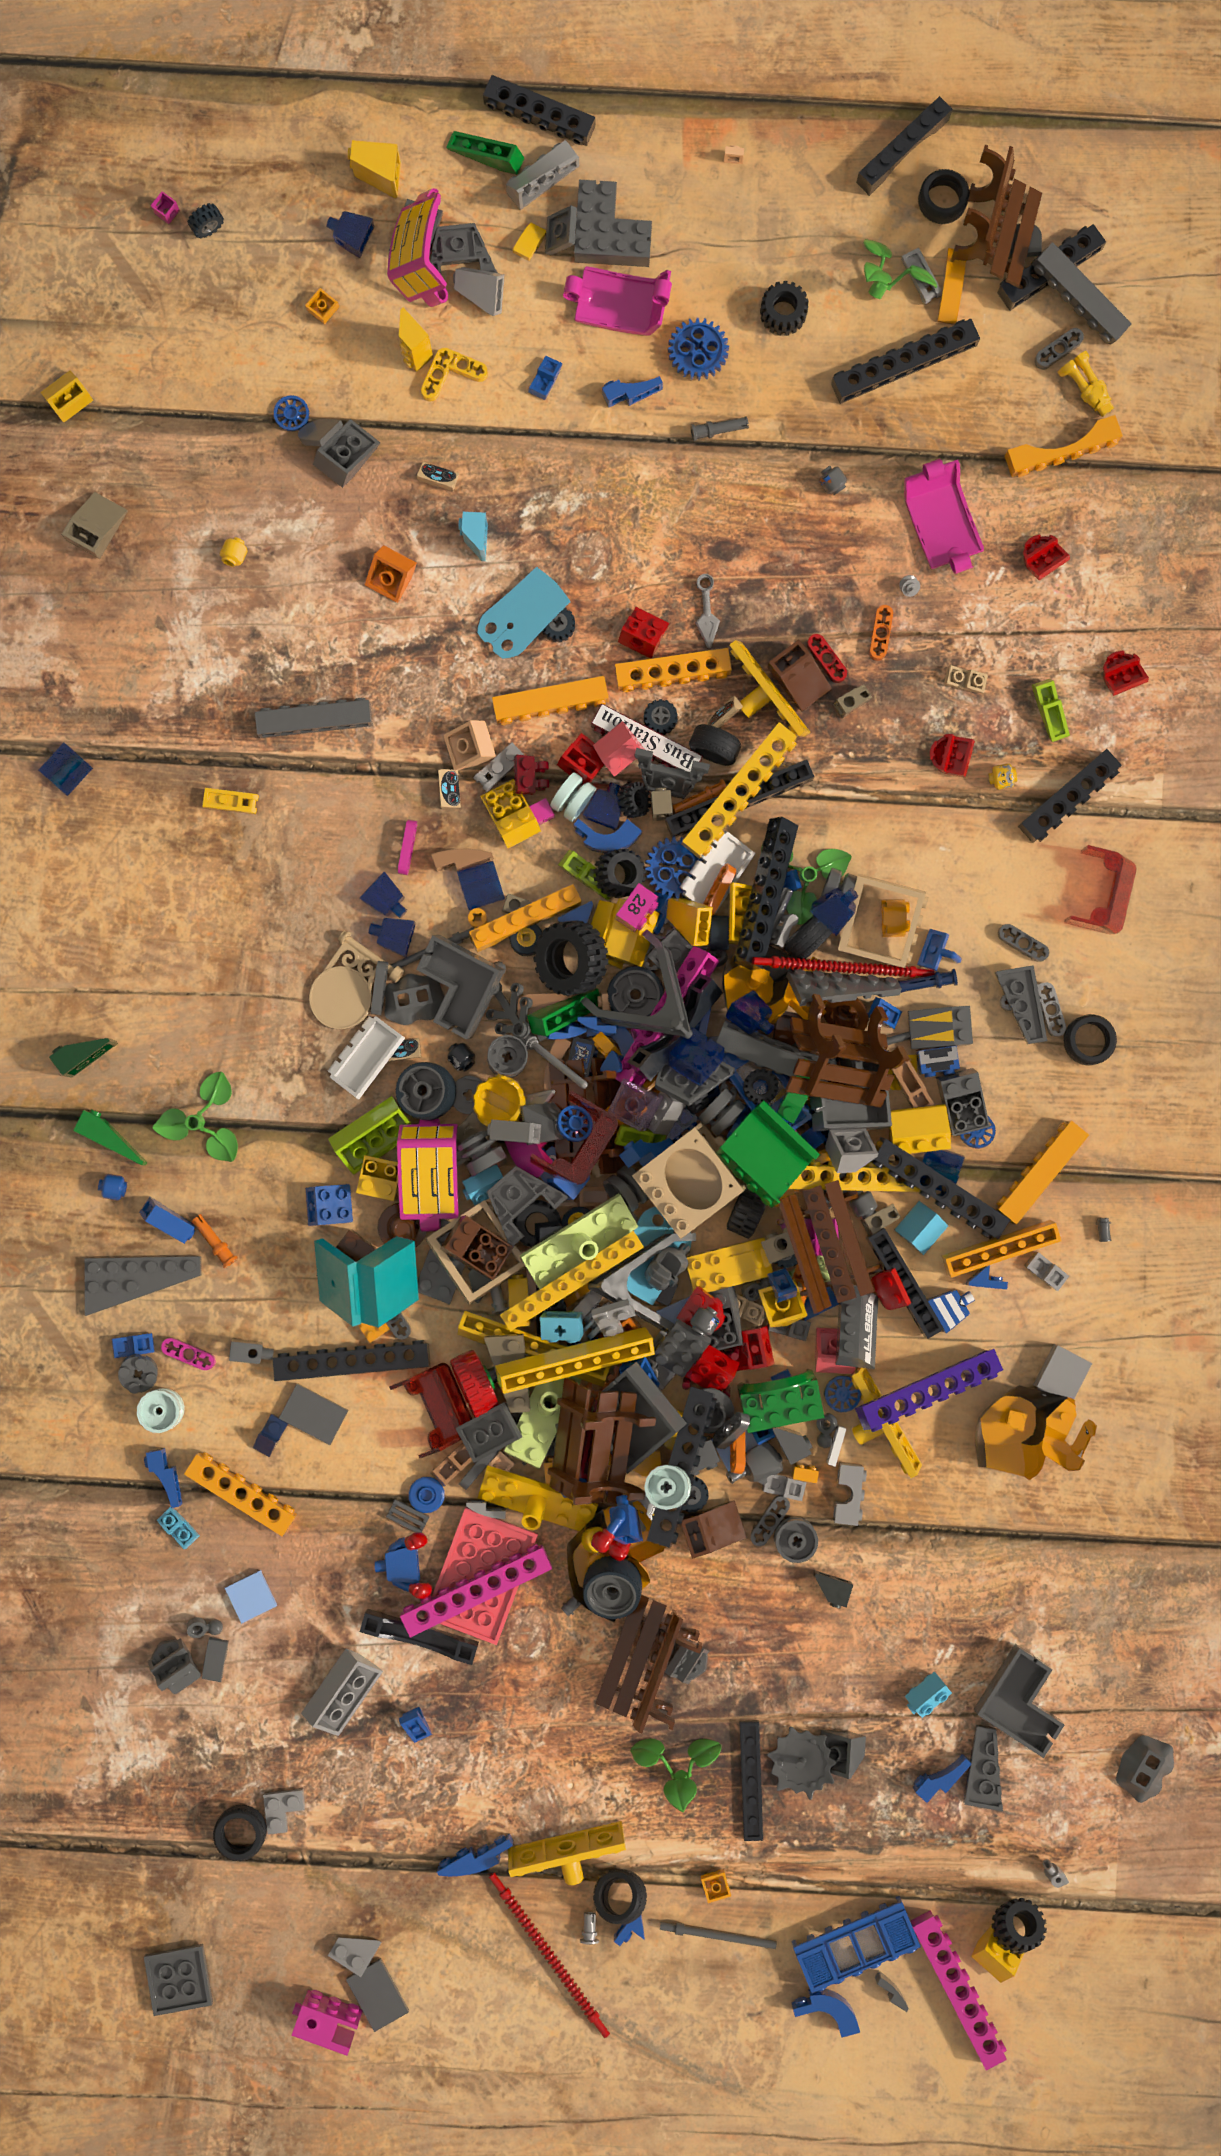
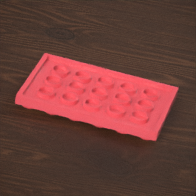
M465 1507L432 1597L438 1595V1591L445 1587L451 1589L457 1586L456 1583L464 1578L467 1580L474 1578V1574L478 1571L484 1570L486 1572L492 1569L491 1566L497 1562L502 1561V1563L509 1561V1557L516 1553L521 1555L528 1552L527 1548L535 1544L538 1533L498 1518L478 1514ZM526 1559V1560L523 1562V1564H524L525 1567H526V1565H527L529 1559ZM512 1567L506 1570L508 1576H514L517 1573ZM491 1576L488 1578V1582L491 1585H496L499 1579L496 1576ZM472 1585L470 1590L473 1593H479L481 1587L479 1585ZM519 1585L440 1624L497 1645ZM460 1593L453 1595V1599L456 1602H461L464 1599ZM443 1602L435 1604L437 1610H444L446 1608Z

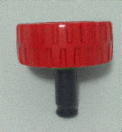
M474 1350L462 1353L450 1360V1365L459 1387L475 1418L499 1405L494 1393V1383L498 1382L494 1366L487 1369L485 1365L481 1364Z

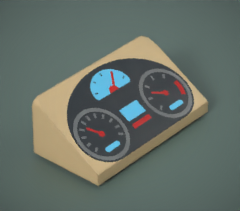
M423 462L418 471L417 480L454 491L459 473Z
M733 696L708 718L707 725L720 728L742 709V704Z
M439 769L441 808H461L458 770Z
M419 1038L403 1040L388 1062L422 1057Z

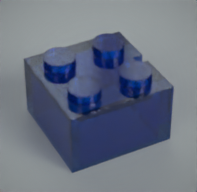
M692 1028V1036L688 1039L683 1038L669 1053V1066L701 1086L724 1060L725 1048L712 1039L707 1041L706 1035Z

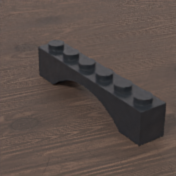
M939 96L859 172L856 183L870 196L918 144L936 133L949 121L953 109Z
M701 973L688 987L684 1002L691 1031H693L723 994L713 979ZM663 1034L657 1040L639 1047L628 1060V1064L639 1076L651 1082L686 1038Z
M371 1609L366 1610L359 1631L378 1638L417 1645L469 1665L473 1664L479 1641L432 1627L413 1637H409L401 1618Z

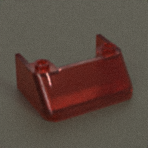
M1087 845L1081 850V854L1104 859L1105 868L1115 872L1107 908L1098 907L1094 909L1089 920L1069 916L1064 920V923L1114 935L1123 929L1137 868L1133 861L1118 852Z
M570 1091L568 1101L582 1107L591 1116L593 1127L590 1135L583 1141L571 1163L564 1159H556L550 1164L533 1153L530 1157V1163L558 1179L579 1185L587 1180L617 1130L618 1120L614 1115L575 1092ZM587 1118L583 1120L584 1124H588Z
M437 1364L389 1386L390 1390L404 1385L407 1393L412 1396L420 1393L435 1429L428 1433V1443L431 1449L419 1454V1458L440 1452L462 1440L456 1428L472 1420V1417L448 1364Z

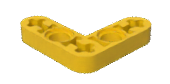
M441 348L437 351L422 385V396L426 401L436 400L449 370L474 381L483 382L488 376L487 367L484 363L456 351ZM445 354H447V355H448V359H445V360H444L443 367H442V366H441V363H442V358H441V356H445ZM463 360L467 362V367L459 369L457 363ZM481 368L483 374L480 373L479 376L476 375V371H479V369ZM439 370L443 375L440 379H435L432 377V373ZM431 382H432V383H434V386H433V392H434V393H430V395H427V391H426V390H430V388H431V386H432V384H431Z

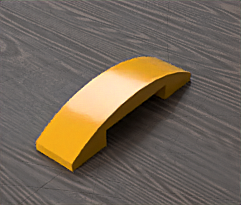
M948 248L945 277L937 322L955 324L957 322L966 261L955 260L950 262L954 251L952 248Z

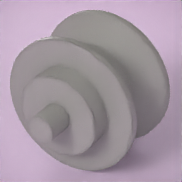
M907 575L901 579L899 587L905 596L911 597L919 592L920 583L915 576Z

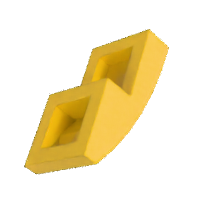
M530 222L516 242L513 253L530 261L536 248L540 247L545 238L546 230Z

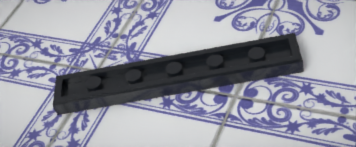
M759 1720L739 1721L744 1841H763Z

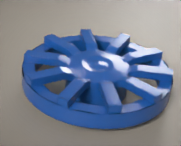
M289 395L281 398L276 403L274 418L282 429L286 431H299L308 422L309 408L302 398ZM287 400H293V404L289 405ZM296 401L302 403L301 405L296 407ZM283 402L286 403L285 408L280 406ZM304 406L306 411L299 412V410ZM278 409L282 410L283 414H277ZM299 415H306V417L303 419ZM279 417H285L281 422L278 420ZM297 419L302 422L300 425H298ZM287 420L289 421L288 427L283 425ZM292 422L295 423L296 427H291Z
M579 1106L564 1108L559 1113L556 1121L560 1135L572 1142H580L586 1139L593 1127L591 1116L585 1109ZM571 1110H577L576 1114L573 1115ZM568 1111L570 1118L564 1112ZM581 1112V1113H583L585 1116L581 1118V1117L579 1116V1113ZM563 1117L567 1122L561 1121V1118ZM587 1118L588 1124H584L583 1120ZM581 1128H588L587 1133L583 1131ZM568 1129L570 1130L569 1135L565 1133ZM578 1131L582 1133L584 1136L579 1138ZM573 1132H575L576 1138L571 1137Z
M988 1116L990 1127L965 1133L970 1134L967 1140L964 1137L965 1134H961V1140L967 1146L975 1149L988 1146L993 1141L996 1133L993 1121ZM992 1129V1134L985 1132V1130ZM984 1135L991 1137L990 1140L986 1141ZM972 1138L976 1139L975 1144L970 1143ZM981 1138L984 1144L978 1145L979 1139Z
M837 1376L828 1382L824 1395L827 1404L833 1410L848 1412L858 1405L861 1391L859 1389L849 1390L853 1385L852 1378ZM842 1379V1386H839L837 1380ZM845 1379L851 1381L847 1387H845ZM833 1382L835 1383V1385H836V1387H837L836 1390L833 1389V1388H830V1385H831ZM828 1390L835 1392V1395L828 1396ZM858 1392L857 1398L851 1396L852 1393ZM836 1398V1401L831 1404L829 1399ZM849 1398L856 1402L853 1405H851V1403L849 1402ZM839 1401L841 1402V1409L835 1407ZM844 1402L848 1404L849 1408L844 1409Z

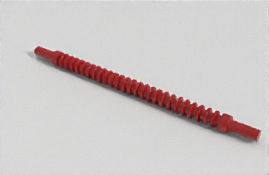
M772 956L771 958L753 957L752 959L753 965L771 966V968H779L780 966L781 969L784 967L788 969L790 967L791 969L796 968V970H799V968L801 970L805 968L810 970L811 968L812 971L815 969L820 971L821 969L823 972L825 970L827 972H835L837 970L838 973L842 970L843 973L846 971L851 973L852 971L853 974L856 972L861 974L862 972L863 974H883L884 976L887 974L888 976L892 974L897 976L898 974L899 977L903 975V977L908 976L910 978L934 975V970L916 968V966H905L903 968L895 965L892 966L891 964L877 965L876 963L873 965L872 963L868 965L863 963L862 965L861 962L858 964L853 962L852 964L850 961L847 963L846 961L836 962L835 960L831 963L830 960L827 962L826 960L821 962L820 959L817 961L812 959L811 961L810 959L805 960L802 958L800 960V958H797L795 960L793 957L790 960L789 957L785 959L778 956Z
M495 1872L490 1874L489 1879L499 1891V1897L505 1900V1904L509 1905L508 1909H512L511 1913H515L514 1917L518 1918V1923H522V1928L525 1927L524 1931L528 1932V1937H532L531 1941H535L534 1945H538V1950L542 1951L541 1955H545L544 1959H548L547 1963L551 1964V1969H555L554 1973H558L557 1977L561 1978V1983H565V1988L568 1987L567 1991L571 1992V1997H575L574 2001H578L577 2005L581 2006V2011L584 2010V2015H588V2021L595 2025L604 2039L607 2038L610 2032L600 2020V2014L597 2010H593L594 2006H590L591 2002L587 2001V1997L583 1996L584 1992H580L581 1988H577L578 1984L574 1983V1978H570L571 1974H567L568 1970L564 1969L563 1964H560L561 1960H557L558 1956L554 1955L553 1950H550L551 1946H547V1941L544 1942V1937L540 1936L541 1932H537L538 1928H534L535 1924L531 1923L530 1918H527L528 1914H524L525 1910L521 1909L520 1904H517L518 1900H514V1895L511 1896V1890L503 1885Z

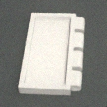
M724 831V835L718 842L716 840L713 842L715 846H711L712 850L706 857L702 855L703 863L697 860L689 872L693 879L687 876L681 884L680 888L684 890L683 895L689 900L703 904L719 871L726 863L736 868V874L732 882L736 883L756 854L727 831ZM729 886V888H728L726 894L724 895V897H723V899H722V901H721L719 907L721 906V904L723 903V901L725 900V898H726L727 895L729 894V892H730V886Z
M368 1016L361 1026L365 1029L364 1032L358 1030L350 1040V1043L353 1044L352 1048L347 1045L338 1056L342 1061L339 1063L335 1060L328 1069V1072L331 1073L330 1078L357 1099H360L405 1039V1037L376 1016L374 1018Z

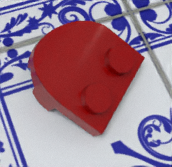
M1038 534L1031 537L1025 543L1023 551L1026 568L1038 580H1041L1070 560V555L1058 544V539L1053 535L1048 537Z
M1123 650L1116 651L1107 657L1103 666V679L1113 696L1147 683L1149 680L1148 675L1140 664L1139 656L1135 653L1131 655Z
M945 734L938 741H934L930 749V759L934 766L944 774L966 778L975 743L974 739L957 737L954 734Z
M895 1268L883 1269L872 1277V1285L884 1308L894 1310L911 1304Z
M697 1286L676 1319L692 1327L690 1320L697 1309H706L709 1306L717 1312L716 1316L720 1321L714 1330L716 1331L721 1327L725 1319L722 1308L723 1303L718 1297L714 1298L703 1288Z

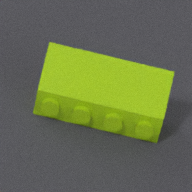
M391 1096L328 1138L335 1153L354 1175L361 1170L364 1155L375 1158L381 1157L397 1146L399 1126L412 1124Z

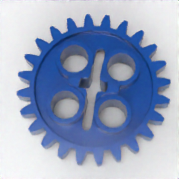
M696 318V323L689 319V325L682 322V329L676 327V333L671 334L673 340H669L668 344L671 346L668 347V353H671L669 360H674L672 367L678 366L677 373L683 370V377L690 374L691 380H693L694 376H697L698 381H700L702 375L707 380L709 373L715 376V370L721 371V365L725 366V359L728 358L729 354L727 353L729 346L726 345L728 338H723L725 332H719V325L714 328V321L706 324V318H704L702 323H700L699 318ZM701 334L703 337L697 339L693 335ZM709 346H713L716 348V350L709 351L707 348ZM687 347L690 351L683 352L681 348ZM702 360L704 363L697 365L694 361Z
M675 837L671 839V842L668 838H665L664 844L660 841L657 843L659 848L655 846L651 848L654 853L647 854L651 860H646L644 863L649 865L645 869L650 874L645 878L652 879L649 886L655 884L654 891L660 889L661 895L667 893L671 897L674 894L675 898H679L681 893L682 897L685 898L683 895L684 890L680 888L681 883L678 877L681 874L693 879V876L683 870L674 872V868L661 867L659 863L667 866L677 864V868L691 870L697 860L703 861L682 845L683 837L678 842ZM664 852L671 853V861L664 859ZM683 856L690 858L691 863L689 866L683 864ZM664 870L668 873L667 880H663L660 877V871Z

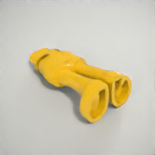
M1084 351L1076 356L1074 360L1072 359L1058 371V374L1061 377L1067 375L1072 377L1082 392L1080 395L1082 400L1088 403L1095 412L1098 411L1101 417L1114 409L1110 402L1112 399L1109 397L1104 381L1098 380L1088 362L1089 354L1087 351ZM1077 367L1082 369L1090 385L1085 381Z

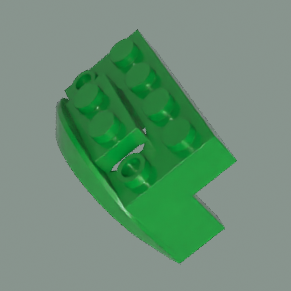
M806 1369V1372L799 1375L761 1383L745 1384L740 1382L737 1385L743 1413L748 1414L750 1417L747 1432L751 1433L825 1418L818 1381L813 1370ZM799 1386L801 1387L803 1399L801 1398ZM759 1394L761 1395L763 1408L760 1406Z

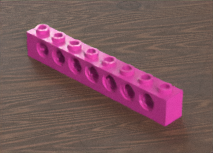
M696 946L692 947L676 973L683 1002H685L688 987L701 973L710 977L719 962L709 952ZM666 991L650 1016L655 1015L663 1008L667 999ZM641 1030L622 1060L623 1071L616 1073V1080L638 1093L646 1079L635 1072L628 1064V1060L639 1047L657 1040L664 1033Z
M532 1545L527 1548L528 1552L521 1555L516 1553L510 1556V1560L505 1563L500 1561L491 1566L492 1569L486 1572L484 1570L478 1571L474 1574V1578L470 1580L464 1578L456 1583L457 1586L451 1589L445 1587L438 1591V1595L434 1597L430 1595L428 1598L421 1599V1603L416 1606L410 1604L404 1607L400 1618L409 1637H413L551 1570L552 1564L543 1545ZM526 1559H531L534 1561V1566L527 1568L523 1562ZM512 1567L517 1573L514 1576H508L506 1570ZM496 1576L499 1582L496 1585H491L488 1582V1578ZM472 1585H479L481 1591L473 1593L470 1587ZM460 1593L464 1599L461 1602H456L453 1599V1595ZM443 1602L446 1608L444 1610H437L435 1604ZM424 1610L427 1612L428 1617L421 1619L418 1617L417 1612Z
M930 1910L911 1920V1925L985 2070L987 2071L1006 2061L1004 2052L1007 2050L1002 2040H997L995 2034L998 2032L993 2022L988 2023L986 2019L988 2012L983 2004L979 2005L977 2001L979 1995L975 1987L969 1986L967 1981L970 1980V1977L965 1968L961 1970L958 1964L961 1960L956 1950L951 1951L949 1945L952 1942L947 1932L942 1933L940 1927L943 1925L938 1915L934 1916ZM932 1932H936V1933H937V1936H936L935 1938H933V1939H929V1938H928V1935H929L930 1933H932ZM945 1950L946 1954L944 1956H937L939 1951ZM949 1968H955L953 1974L946 1973ZM958 1986H964L963 1991H955ZM973 2004V2008L970 2010H966L965 2006ZM976 2022H983L982 2026L974 2027ZM992 2040L989 2045H983L984 2041Z

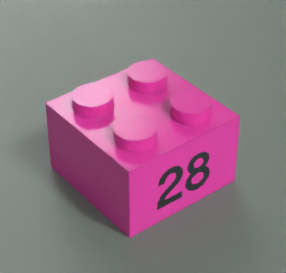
M638 883L616 914V920L634 933L637 929L641 931L647 922L645 917L648 913L652 915L658 907V896Z

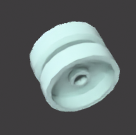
M575 772L562 784L550 804V807L557 812L562 811L566 807L564 817L571 822L575 821L596 791V788L590 783H585L580 788L582 777Z
M159 1388L141 1398L137 1406V1417L144 1429L152 1433H162L174 1428L181 1422L185 1406L177 1392L169 1388ZM158 1408H162L163 1412H159Z
M673 1465L658 1466L649 1473L644 1488L651 1504L657 1508L668 1510L678 1508L686 1502L690 1496L691 1483L690 1478L681 1468ZM667 1483L672 1485V1489L668 1491L665 1489Z

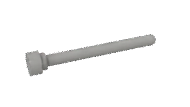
M529 1033L525 1039H521L528 1050H535L581 1088L587 1087L588 1084L585 1080L538 1044L539 1042L535 1035Z

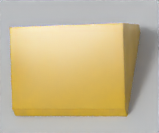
M793 1279V1282L797 1287L796 1297L778 1303L772 1286L758 1290L770 1327L788 1326L807 1317L795 1279Z

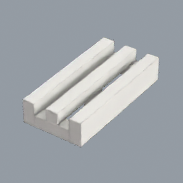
M837 1425L826 1461L827 1464L835 1467L846 1432V1428Z

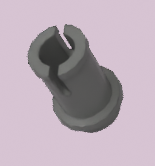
M1109 1218L1097 1219L1096 1225H1098L1099 1242L1112 1241L1109 1225L1111 1221H1109Z
M572 1596L566 1603H563L561 1609L567 1616L574 1615L573 1612L581 1603Z

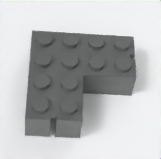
M579 179L574 250L575 263L649 267L652 221L615 218L617 182L600 181V184H596V180Z
M432 935L425 950L429 954H423L416 970L449 987L433 1022L448 1030L452 1029L451 1032L464 1039L473 1038L505 969L441 935Z
M840 1057L841 1066L877 1072L880 1066L876 1063ZM842 1083V1084H844V1085H850V1086H856V1087H861V1088L870 1089L869 1087H863V1086H858V1085H852V1084ZM880 1090L887 1093L882 1107L810 1096L811 1110L815 1112L811 1114L813 1131L862 1128L878 1130L891 1127L889 1091Z
M637 1362L601 1391L618 1392L617 1411L621 1391L637 1393L635 1413L656 1418L655 1426L639 1427L633 1423L626 1469L627 1474L687 1424ZM615 1433L612 1435V1442H611V1449H610L611 1455H612V1451H613V1443H614Z
M1015 1643L978 1701L974 1711L977 1715L1044 1758L1053 1745L1047 1734L1056 1740L1065 1726L1059 1718L1033 1702L1053 1669Z

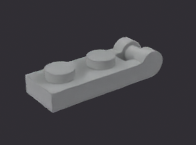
M919 248L902 256L901 260L906 269H910L911 265L919 266L927 270L935 279ZM909 274L924 304L931 302L933 298L937 299L942 296L938 283V287L935 288V286L922 282ZM930 286L932 290L927 292L926 288Z
M511 742L486 767L479 771L473 779L477 783L480 782L483 785L482 788L488 792L514 768V756L524 754ZM488 773L493 777L489 781L485 778Z

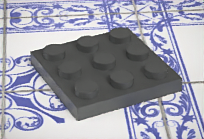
M203 1944L145 1954L144 1962L153 2016L212 2006L213 1999Z

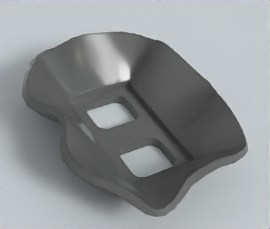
M407 974L398 982L388 984L385 989V1017L401 1025H410L417 1020L434 1019L445 997L440 983L429 976ZM426 989L429 997L428 1001L418 1002L416 992ZM407 993L410 1004L399 1006L397 996Z
M1143 1735L1138 1737L1122 1755L1116 1775L1117 1783L1131 1794L1137 1802L1143 1803L1156 1796L1162 1789L1163 1777L1170 1774L1174 1768L1173 1747L1149 1736ZM1150 1755L1160 1760L1155 1769L1145 1764ZM1140 1772L1150 1776L1146 1786L1136 1782Z

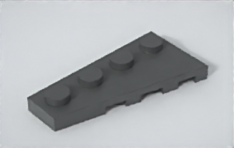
M1034 965L995 972L1027 1045L1046 1042L1047 1036Z
M976 1725L970 1758L972 1764L968 1770L963 1803L964 1805L1003 1811L997 1730L992 1727Z

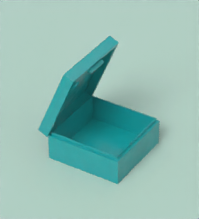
M396 1236L357 1262L323 1238L314 1241L319 1301L352 1327L364 1323L379 1328L419 1300L415 1241Z

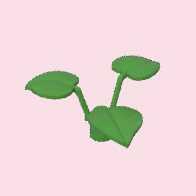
M868 239L863 241L864 246L870 252L881 257L879 267L870 262H866L864 265L866 282L874 281L868 291L873 297L882 299L885 291H890L892 286L906 274H911L912 277L931 284L935 288L938 287L935 279L927 270L915 265H911L910 269H906L892 282L891 276L882 270L885 257H892L891 250L886 245Z
M839 849L824 850L816 858L819 866L817 869L811 866L802 869L801 867L789 864L788 868L799 871L800 879L805 882L802 892L794 891L786 907L788 914H794L798 917V925L804 924L810 919L817 908L816 895L811 892L805 893L809 882L816 879L817 872L819 871L827 879L831 868L841 870L843 876L852 858L849 853ZM793 851L791 854L790 862L793 859Z
M222 1071L216 1072L204 1080L200 1087V1096L203 1100L209 1101V1103L198 1111L197 1114L186 1118L183 1111L176 1108L169 1109L161 1115L159 1120L153 1125V1129L161 1136L170 1140L185 1138L188 1135V1129H200L210 1133L213 1136L206 1143L209 1155L217 1160L233 1162L238 1151L237 1139L233 1132L229 1129L221 1128L215 1133L204 1128L205 1119L202 1116V1113L212 1103L223 1105L230 1099L232 1089L225 1074Z
M657 1739L641 1740L631 1748L630 1752L634 1761L643 1767L653 1766L659 1759L662 1760L671 1778L674 1779L666 1782L663 1790L664 1795L673 1807L684 1812L697 1792L695 1782L689 1779L692 1776L693 1763L695 1762L698 1767H706L712 1764L720 1754L722 1746L719 1742L708 1739L694 1741L688 1748V1756L692 1758L689 1762L688 1772L679 1770L676 1773L672 1771L664 1756L661 1755L665 1747Z

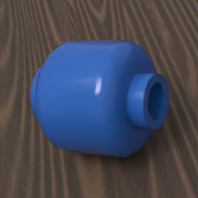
M106 1174L104 1180H99L98 1191H101L103 1198L118 1201L121 1197H125L127 1182H125L123 1176Z

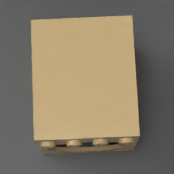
M702 1122L632 1175L680 1239L741 1194L747 1187L744 1181L735 1178L736 1176H734L732 1170L727 1165H724L715 1152L720 1147L714 1141L715 1136Z

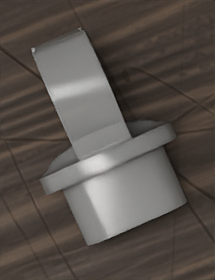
M1048 1859L1043 1861L1044 1873L1054 1887L1059 1888L1069 1883L1064 1872L1056 1864L1051 1863Z

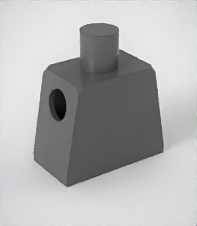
M232 1338L229 1361L260 1364L261 1359H273L274 1349L263 1348L262 1342ZM256 1349V1355H250L248 1353L249 1350Z

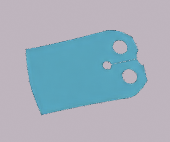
M536 567L482 615L477 633L484 642L492 644L493 651L502 659L517 656L526 649L537 635L571 601L551 577ZM491 622L495 623L497 626L496 631L493 634L486 633V625ZM508 623H513L512 629H507ZM507 639L513 642L512 649L504 651L501 646L502 642Z
M656 1207L643 1212L637 1222L638 1228L634 1230L643 1246H646L662 1234L674 1233L673 1228L664 1217V1222L661 1226L653 1224L652 1218L654 1215L659 1214L662 1216ZM675 1241L668 1247L677 1249L681 1243L687 1244L683 1248L685 1250L687 1246L691 1248L692 1241ZM654 1256L632 1270L627 1281L628 1291L651 1305L654 1304L662 1291L651 1287L645 1278V1271Z

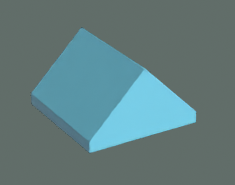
M918 1201L894 1231L924 1255L947 1229L948 1225L937 1213Z

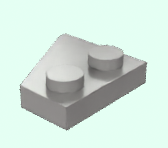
M338 1938L328 1956L359 1977H362L382 1942L378 1940Z

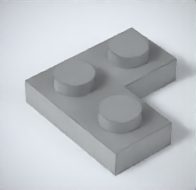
M629 1299L591 1310L592 1317L604 1337L622 1333L623 1326L620 1320L636 1316L635 1309Z
M303 1788L264 1793L268 1835L288 1831L286 1812L305 1810Z

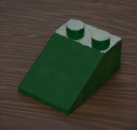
M104 1038L61 1045L52 1051L53 1054L49 1058L62 1076L73 1078L115 1047L118 1042L113 1039Z

